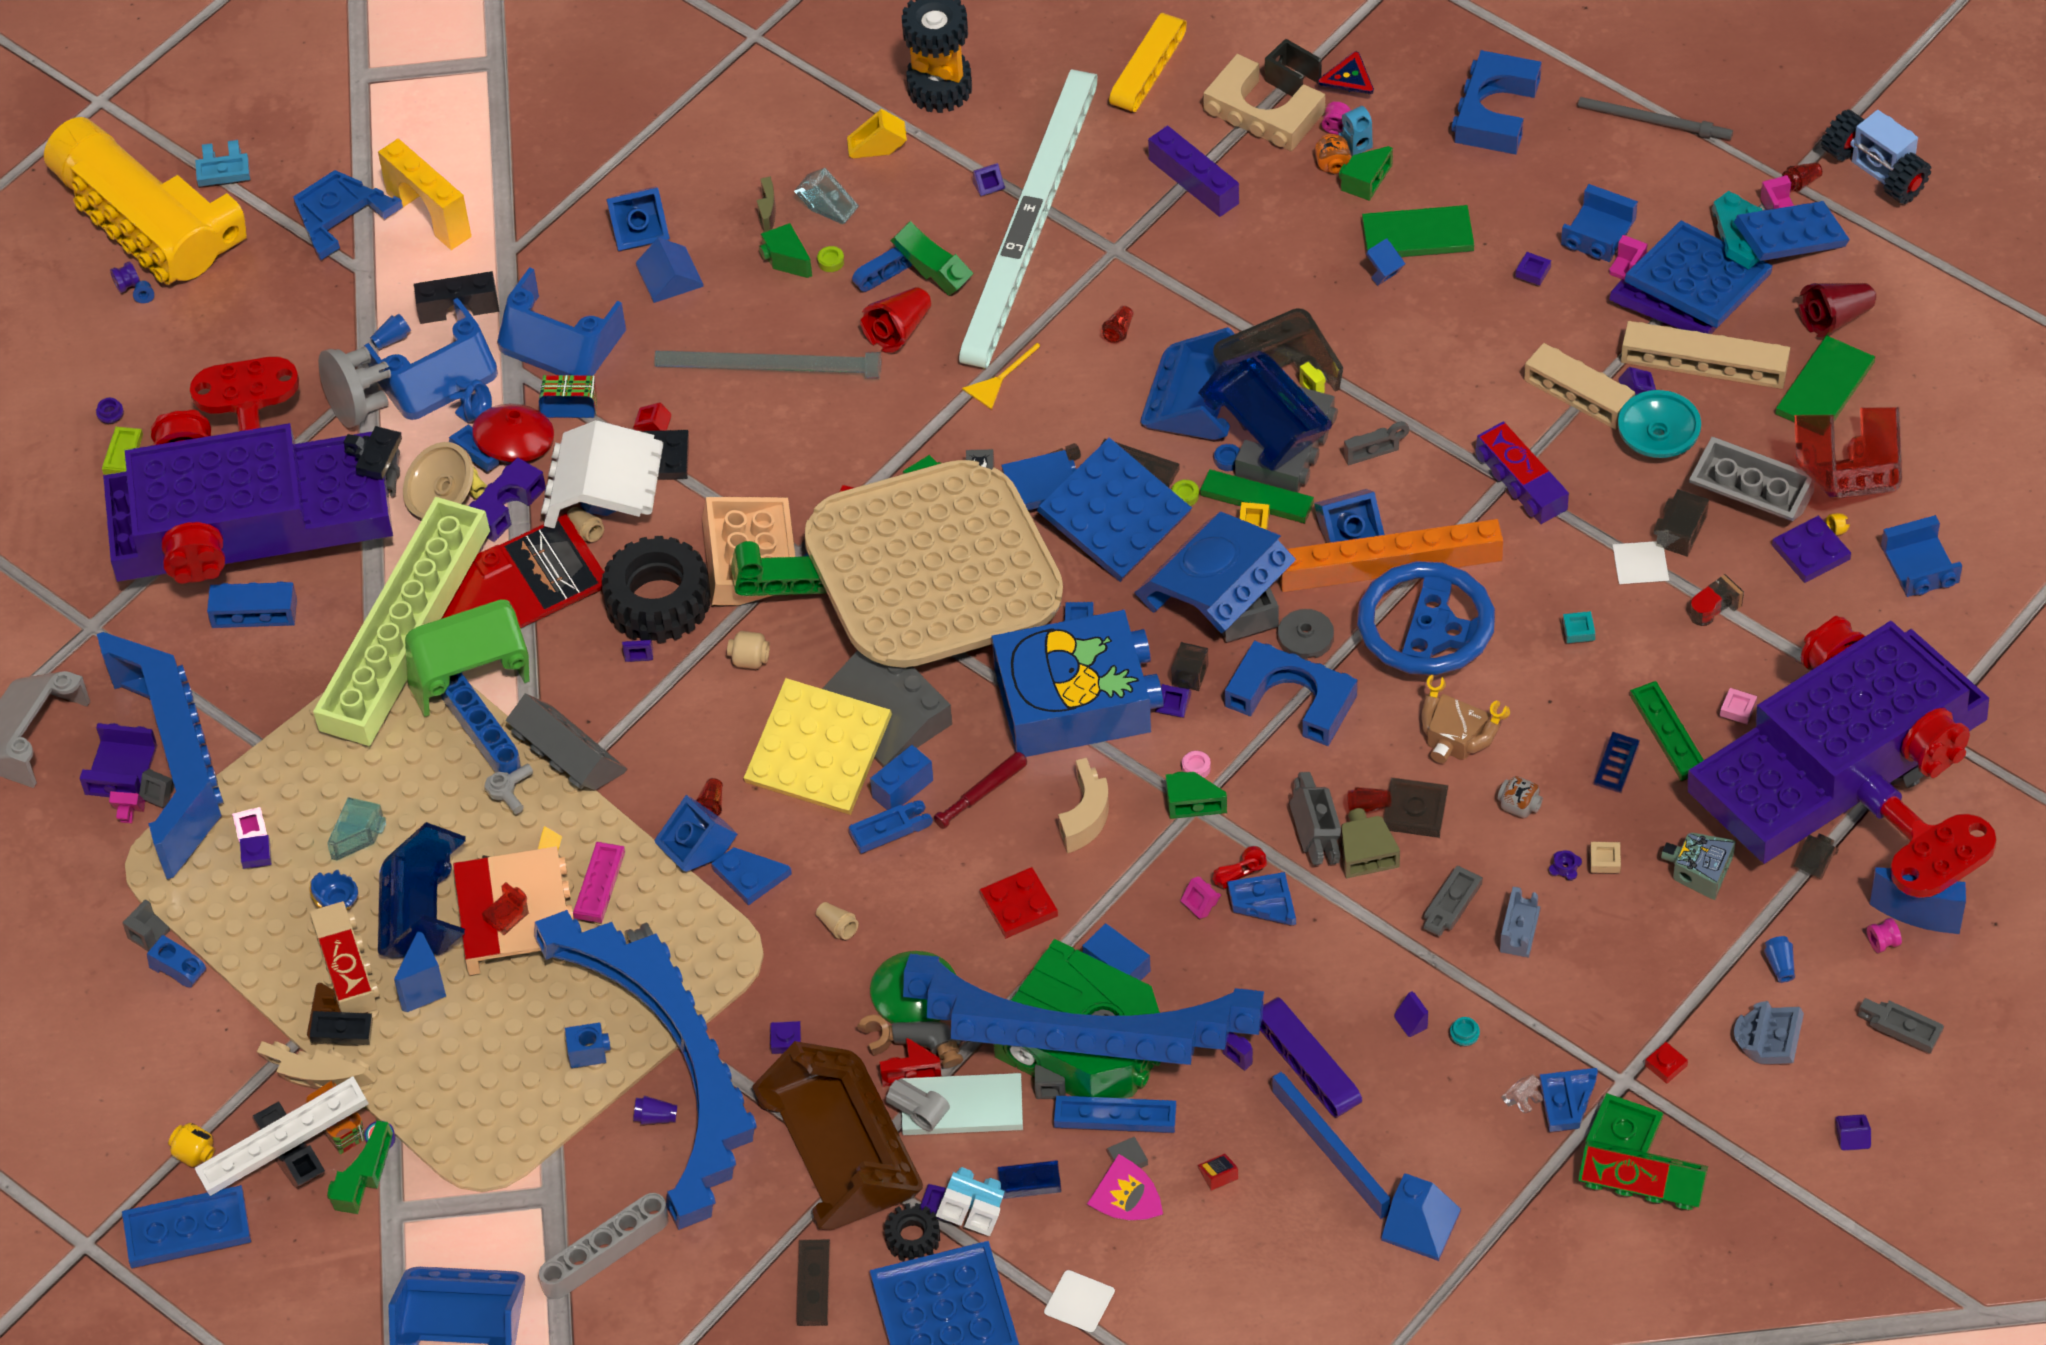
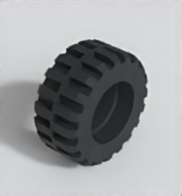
M655 536L654 539H647V537L639 538V542L633 543L631 541L626 544L624 550L621 551L619 549L612 556L613 560L607 562L605 572L602 575V590L607 614L610 621L615 624V628L621 633L626 632L627 637L634 640L641 638V641L656 640L658 643H666V640L671 638L677 640L682 637L683 633L689 634L693 631L695 624L699 625L704 620L705 613L709 611L711 593L706 563L703 562L699 552L693 550V547L686 542L680 544L679 539L672 537L664 539L663 536ZM664 580L679 585L674 592L661 598L649 599L634 594L639 587L652 581Z

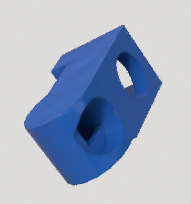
M164 935L159 938L147 953L150 969L157 973L160 971L164 972L185 987H192L206 970L205 964L197 956Z

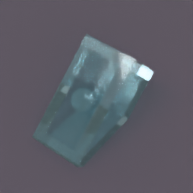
M826 168L809 173L794 190L811 211L840 224H844L859 207Z
M350 797L347 798L327 842L331 859L339 860L375 843L378 834L383 833L386 825V818L383 817L380 804Z

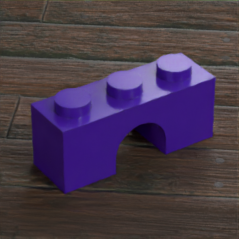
M517 457L510 465L503 469L502 474L493 483H490L485 488V491L476 501H472L469 504L470 507L486 512L490 528L487 539L495 542L512 525L509 509L505 506L506 503L519 501L530 506L546 489L543 471Z

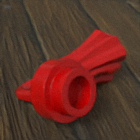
M1258 846L1246 848L1242 854L1241 862L1221 866L1214 870L1212 878L1214 884L1225 889L1228 887V881L1238 880L1241 877L1263 869L1267 865L1266 855ZM1245 865L1248 870L1243 871L1242 866Z

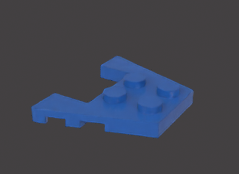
M336 170L293 196L295 206L320 260L340 248L339 241L327 230L359 209L369 205L385 219L403 207L400 198L396 196L391 198L384 195V192L380 189H370L363 186L362 181Z

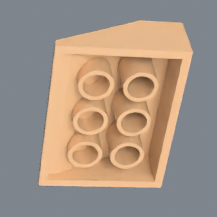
M706 497L702 522L712 605H742L773 596L738 595L734 589L731 563L735 547L746 541H752L759 545L761 558L795 557L788 498Z

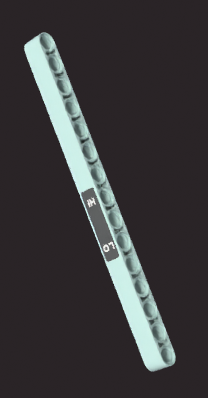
M1073 69L1068 74L962 343L959 361L962 364L986 369L990 364L1094 97L1098 81L1097 74Z

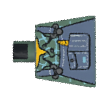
M1689 833L1682 847L1666 842L1661 859L1675 863L1673 876L1675 881L1715 900L1733 860L1736 841Z

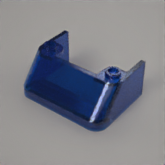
M425 822L385 858L379 873V955L390 959L405 958L417 932H421L424 934L434 956H439L465 934L464 928L437 919V885L450 875L452 869L450 855L466 841V836Z

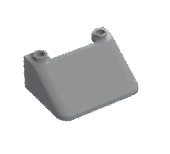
M63 671L19 678L9 685L0 699L1 777L32 788L35 787L37 782L29 762L33 756V748L31 743L23 738L22 735L49 694L88 706L90 699L82 676Z

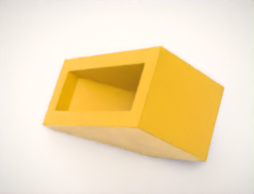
M880 109L847 137L849 157L854 159L890 155L907 141L905 121Z

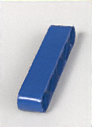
M462 672L449 676V686L441 694V698L494 772L510 774L519 769L521 763L517 747Z

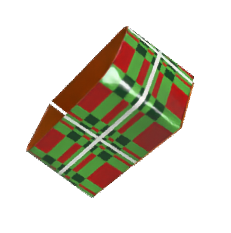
M332 1081L309 1094L306 1098V1103L332 1089ZM357 1111L342 1119L336 1125L322 1131L340 1155L365 1140L362 1120ZM352 1129L344 1135L336 1137L341 1130Z

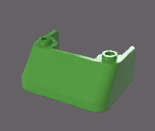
M497 600L418 626L409 631L405 637L408 686L424 717L430 715L429 697L439 696L446 691L450 683L449 676L497 660L501 661L505 669H517L524 683L530 682L529 654L516 613L508 600Z

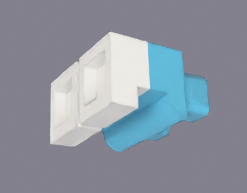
M961 1167L957 1173L953 1172L936 1217L961 1226L970 1208L964 1227L990 1236L998 1219L1000 1204L1005 1191L1001 1190L1000 1181L992 1178L985 1179L984 1183L973 1179L974 1174L971 1170Z

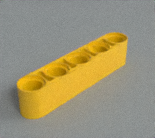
M1165 13L1159 14L1113 86L1109 98L1111 105L1131 112L1138 110L1183 39L1187 27L1186 20Z

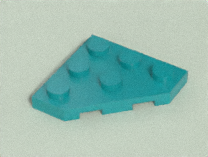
M1727 191L1714 201L1712 207L1713 216L1717 217V228L1720 238L1724 240L1726 245L1724 249L1726 257L1750 269L1759 262V259L1734 221L1737 215L1764 210L1742 199L1739 195Z

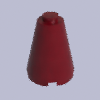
M1867 283L1809 284L1804 286L1800 292V296H1803V303L1799 304V313L1804 326L1809 332L1817 333V337L1828 336L1872 309L1876 301V292Z

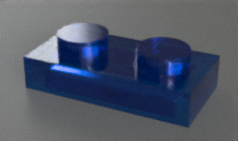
M1058 1160L998 1167L1001 1190L1005 1191L1002 1199L1061 1193Z

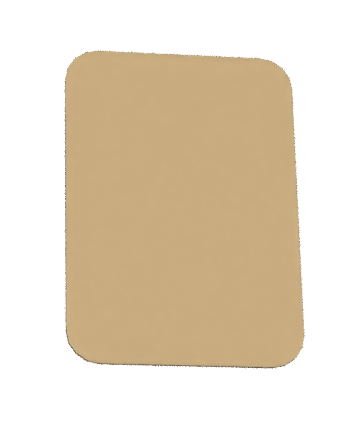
M407 680L370 746L319 731L313 711L322 697V693L216 775L217 785L224 802L218 804L222 816L173 878L166 879L153 843L150 828H148L135 840L130 848L125 862L127 885L140 903L144 900L149 901L154 914L168 925L170 930L303 1052L314 1056L316 1049L328 1053L329 1049L344 1055V1060L353 1062L354 1059H358L370 1066L369 1071L377 1079L375 1083L360 1087L369 1103L364 1108L377 1120L390 1123L394 1129L395 1136L442 1179L459 1189L477 1192L507 1188L531 1173L677 1050L679 1046L657 1015L622 985L599 972L573 962L554 957L546 960L542 951L480 960L481 973L469 975L465 960L453 863L537 850L543 827L546 826L562 836L558 854L559 858L565 857L567 874H563L562 879L569 882L571 898L565 900L566 905H572L574 911L596 842L624 846L625 855L603 922L598 923L577 919L581 930L585 932L612 922L616 931L621 930L626 940V930L639 929L641 924L647 922L653 934L657 933L661 943L665 942L671 954L670 961L673 967L677 966L683 978L682 985L685 991L689 990L692 993L695 1001L694 1009L697 1015L702 1014L706 1024L740 997L759 976L764 958L760 934L748 918L691 870L683 871L655 843L651 836L599 792L586 786L582 789L575 786L568 780L571 775L566 771L561 773L549 764L551 759L547 755L542 757L530 748L532 743L528 739L523 741L511 732L513 727L505 721L508 716L474 687L473 689L517 747L521 767L528 763L533 770V774L515 783L513 794L524 806L523 810L518 814H515L504 800L492 799L486 792L484 787L486 779L495 772L444 703L441 695L429 697L430 715L424 717L408 686ZM261 807L266 832L271 843L272 865L243 869L240 842L232 814ZM335 870H339L341 875L345 874L348 877H352V880L355 881L358 887V897L347 912L353 911L357 928H354L353 931L355 935L360 933L365 949L360 951L362 958L368 956L372 973L368 974L369 980L375 979L380 994L379 997H375L377 1009L368 1012L372 1013L373 1016L370 1045L311 1043L307 1037L316 984L323 983L333 989L310 915V911L318 909L310 895V881L319 872L325 875L326 873L333 874ZM417 932H421L424 934L439 965L446 997L410 1012H405L401 1008L394 978ZM600 1022L602 1033L609 1034L611 1051H605L607 1063L571 1068L565 1028Z

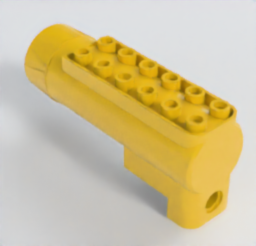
M76 117L64 122L52 133L44 149L45 164L67 187L74 190L75 197L73 201L77 209L89 215L95 225H100L112 240H117L128 254L135 256L141 266L148 268L154 273L156 279L161 283L164 282L170 285L176 280L187 281L198 277L211 266L216 256L242 242L247 237L244 213L240 205L229 194L226 193L209 203L178 175L162 183L127 153L111 135L86 117Z

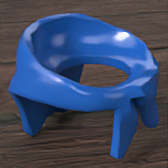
M459 378L456 380L457 386L465 391L456 392L449 397L450 400H461V405L456 409L455 414L467 423L474 422L482 412L492 407V396L489 388L485 383L477 379L472 382L463 381Z

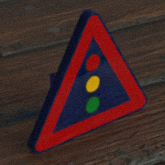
M1358 51L1351 53L1318 79V85L1348 90V92L1374 93L1373 85Z

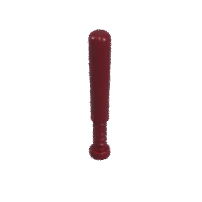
M1015 752L961 795L959 801H956L955 804L944 812H937L934 815L937 825L942 829L947 828L952 818L967 807H972L987 794L1022 770L1027 765L1025 755L1021 752Z

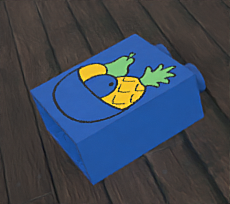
M1125 610L992 635L994 671L1016 752H1021L1025 757L1151 732L1150 709L1163 707L1161 685L1157 674L1143 676L1140 664L1151 661L1146 632L1144 629L1130 630Z

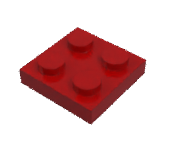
M1033 867L980 889V896L1005 939L1058 917V909Z

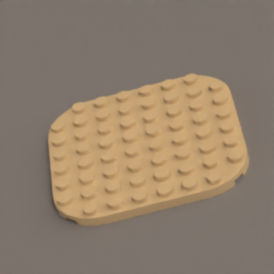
M956 460L833 494L814 508L813 514L806 522L805 545L808 555L851 643L864 656L883 665L901 668L918 666L992 644V635L1046 625L1056 615L1061 605L1063 592L1061 574L1017 488L1000 470L996 468L991 470L979 466L977 461Z

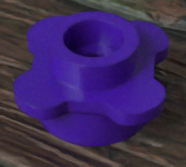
M1558 851L1554 854V863L1549 867V872L1553 876L1560 875L1568 880H1574L1577 878V868L1582 865V859L1571 851Z

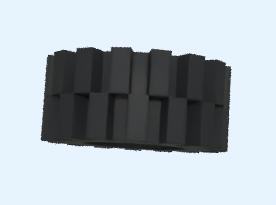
M910 1203L905 1204V1210H902L900 1206L895 1208L896 1215L890 1212L888 1215L889 1221L886 1220L884 1224L887 1248L888 1250L891 1249V1254L894 1257L899 1254V1260L904 1262L906 1257L912 1260L915 1257H924V1254H934L933 1249L937 1250L939 1247L940 1228L936 1214L934 1212L930 1214L929 1207L925 1206L921 1210V1204L915 1203V1208H911ZM909 1226H919L924 1230V1234L919 1239L906 1240L902 1238L901 1231Z

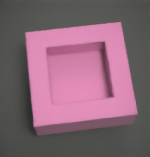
M1730 688L1722 705L1720 716L1748 724L1757 703V696Z

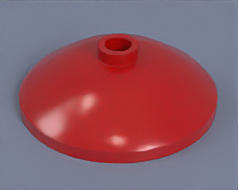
M509 403L497 405L482 412L474 421L472 437L476 446L492 458L513 462L518 457L523 461H530L542 456L551 448L554 441V428L551 421L538 410L522 404Z

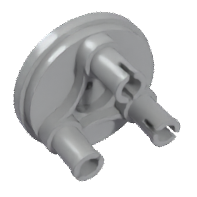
M365 346L346 354L339 349H327L319 355V374L325 395L336 417L348 428L359 425L365 419L367 413L388 406L387 396L382 390L368 396L364 395V389L369 388L370 384L391 377L390 369L379 373V371L389 367L385 361L366 369L363 367L355 369L357 366L371 363L370 353Z

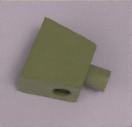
M1361 808L1350 811L1348 814L1350 822L1341 825V843L1346 879L1399 868L1400 849L1383 818L1380 816L1367 818L1365 810Z

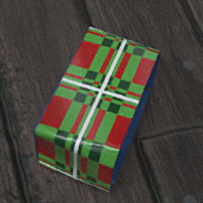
M543 375L539 396L540 412L546 417L594 418L597 410V390L594 376Z

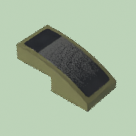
M771 176L760 179L763 199L757 200V208L763 232L772 230L775 223L776 205Z

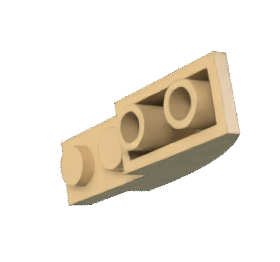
M262 1041L257 1050L268 1062L279 1065L276 1072L286 1081L305 1087L319 1089L332 1081V1084L334 1082L337 1086L351 1077H354L359 1087L375 1083L377 1079L369 1071L370 1066L358 1059L349 1062L344 1060V1055L329 1049L328 1053L316 1049L314 1056L303 1051H299L298 1054L289 1052L290 1048L276 1041H274L273 1045Z

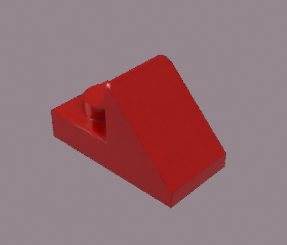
M906 1038L908 1057H893L885 1061H879L883 1087L891 1086L895 1080L900 1078L942 1077L940 1058L911 1039Z

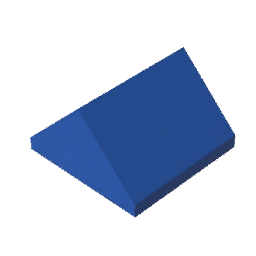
M658 237L636 262V267L653 303L704 287L686 247Z
M417 932L394 978L401 1008L405 1012H410L446 997L439 965L424 934L421 932Z

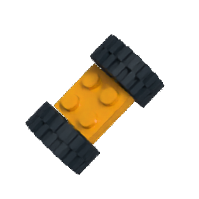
M910 0L907 3L908 8L904 7L902 15L903 39L906 41V46L910 48L911 63L908 64V71H906L908 95L911 96L913 104L917 102L918 108L923 109L926 106L927 112L937 109V113H943V109L946 108L949 112L953 111L954 105L958 108L961 107L963 100L967 102L969 94L972 93L970 63L968 60L965 61V56L961 52V46L965 44V38H968L966 8L964 4L961 5L960 0H916V2Z

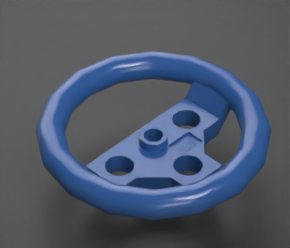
M1415 561L1389 569L1370 583L1358 605L1357 627L1366 647L1384 664L1409 674L1439 675L1461 669L1483 653L1494 634L1495 608L1486 588L1468 572L1443 562ZM1417 578H1424L1421 594L1403 651L1399 652L1394 650L1380 637L1374 623L1375 608L1383 594L1397 584ZM1452 584L1458 586L1472 599L1478 612V617L1470 621L1455 616L1448 606ZM1429 602H1436L1439 604V606L1431 608L1428 607L1426 604ZM1458 630L1460 634L1452 636L1447 631ZM1413 647H1416V648L1421 649V650H1424V651H1422V652H1417V651H1414L1412 648H1413ZM1447 648L1458 649L1454 653L1432 658L1433 655Z

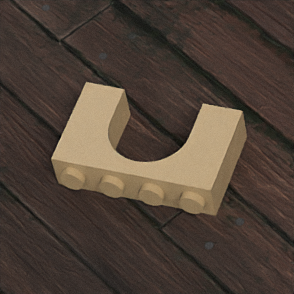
M1236 54L1203 93L1204 111L1234 126L1247 130L1257 137H1262L1279 147L1293 151L1325 113V94L1303 84L1285 105L1270 110L1255 108L1244 99L1259 82V63Z

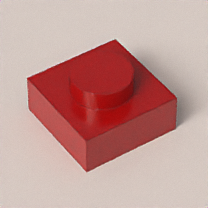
M1667 1042L1645 1059V1066L1666 1084L1688 1065V1059Z

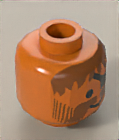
M1327 134L1316 143L1315 154L1319 168L1324 172L1339 173L1343 164H1347L1351 159L1347 140L1342 136Z

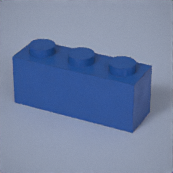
M293 582L223 583L210 585L207 613L212 628L294 626L297 595Z

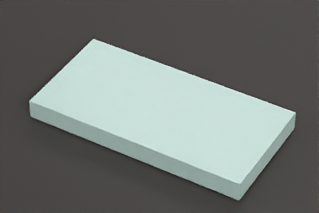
M1021 1073L902 1078L926 1093L929 1091L939 1093L950 1105L948 1112L932 1131L923 1130L914 1123L910 1115L902 1111L903 1135L1023 1130Z

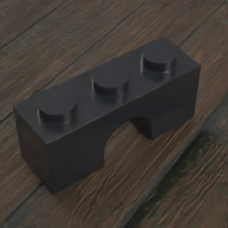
M493 271L413 283L420 324L447 320L446 311L454 305L453 300L456 298L462 304L471 307L473 316L500 312Z

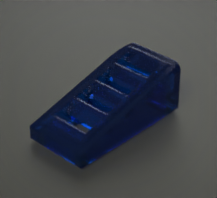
M1612 731L1594 785L1622 793L1640 747V740ZM1615 747L1629 751V754L1626 755L1614 751ZM1611 756L1625 760L1626 763L1622 764L1610 760ZM1609 765L1623 770L1622 774L1612 770H1608L1607 766ZM1604 774L1619 779L1618 784L1604 780Z

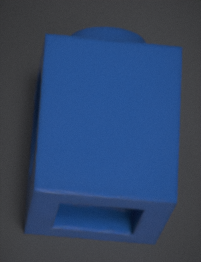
M600 1022L565 1028L571 1068L607 1063L605 1051H611L609 1034L602 1033Z

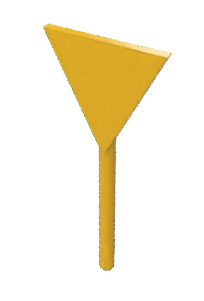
M1036 343L999 376L963 387L962 390L992 410L1003 379L1040 347V344Z

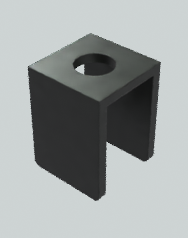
M1288 39L1283 40L1265 57V81L1292 97L1303 85L1302 75L1319 83L1322 73L1321 58Z

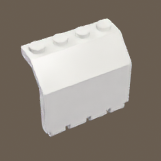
M597 420L564 432L561 442H555L551 456L556 461H551L548 477H552V480L548 479L544 495L549 496V498H544L541 514L546 515L544 526L555 528L560 509L578 502L640 517L641 513L651 514L663 442L654 439V435Z

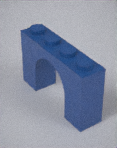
M1481 50L1478 60H1473L1470 75H1472V78H1467L1464 94L1466 96L1465 98L1461 97L1459 101L1458 113L1460 114L1459 116H1454L1452 131L1455 132V143L1516 155L1523 136L1524 118L1492 112L1480 102L1487 96L1495 93H1510L1535 98L1541 80L1542 62Z
M1254 640L1225 689V707L1251 717L1263 695L1271 687L1281 683L1300 684L1308 688L1315 696L1312 705L1303 719V737L1329 747L1357 697L1358 679L1353 678L1349 674L1331 670L1320 663H1313L1302 659L1296 654H1289L1278 650L1270 644H1263Z

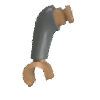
M868 1015L861 1019L857 1026L858 1030L864 1033L882 1032L879 1040L869 1044L873 1056L886 1051L892 1041L895 1044H907L906 1038H909L920 1046L929 1048L933 1054H938L940 1059H944L942 1061L943 1068L957 1066L963 1061L962 1055L958 1054L960 1052L958 1045L962 1040L951 1039V1026L945 1023L932 1021L893 1022L892 1026H889L881 1016Z

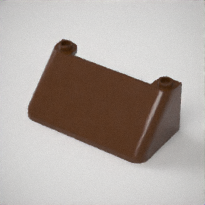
M794 1041L752 1085L757 1101L762 1108L781 1113L823 1202H819L813 1208L814 1221L820 1229H837L912 1199L923 1189L922 1180L863 1061L854 1052L846 1049Z

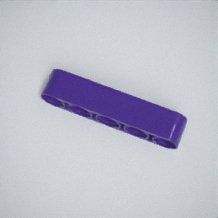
M1276 997L1264 1004L1260 1027L1261 1033L1333 1117L1338 1118L1362 1103L1361 1094L1355 1084L1281 998Z

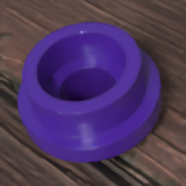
M111 397L102 399L96 409L98 419L104 423L118 421L124 412L122 404Z

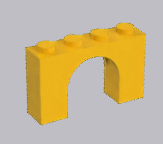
M399 138L378 151L386 193L391 198L394 196L400 198L403 207H405L418 197H421L430 213L435 237L450 250H453L472 237L464 195Z

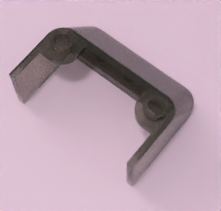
M1292 309L1222 339L1215 344L1213 349V361L1224 399L1244 431L1249 429L1252 405L1249 402L1251 390L1247 382L1293 362L1296 369L1300 372V366L1309 361L1315 369L1323 372L1335 392L1340 390L1344 367L1310 313L1304 309Z

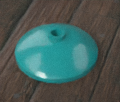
M1651 390L1633 396L1623 405L1618 417V430L1623 441L1634 451L1649 457L1667 458L1686 452L1696 443L1701 432V417L1697 408L1687 398L1671 391Z

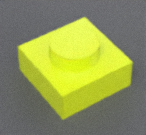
M1309 361L1301 365L1300 385L1306 389L1325 393L1326 379L1321 370L1315 369Z

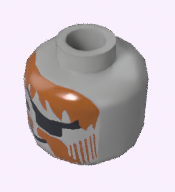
M1514 776L1510 780L1506 779L1499 790L1497 798L1501 801V808L1504 811L1521 818H1527L1532 812L1537 813L1543 801V797L1539 796V786L1519 776Z

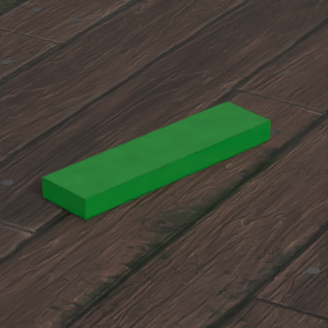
M1209 469L1200 489L1201 496L1241 506V502L1268 504L1271 515L1304 524L1314 504V497L1211 469Z
M1657 681L1630 690L1631 699L1681 781L1688 779V770L1704 761Z

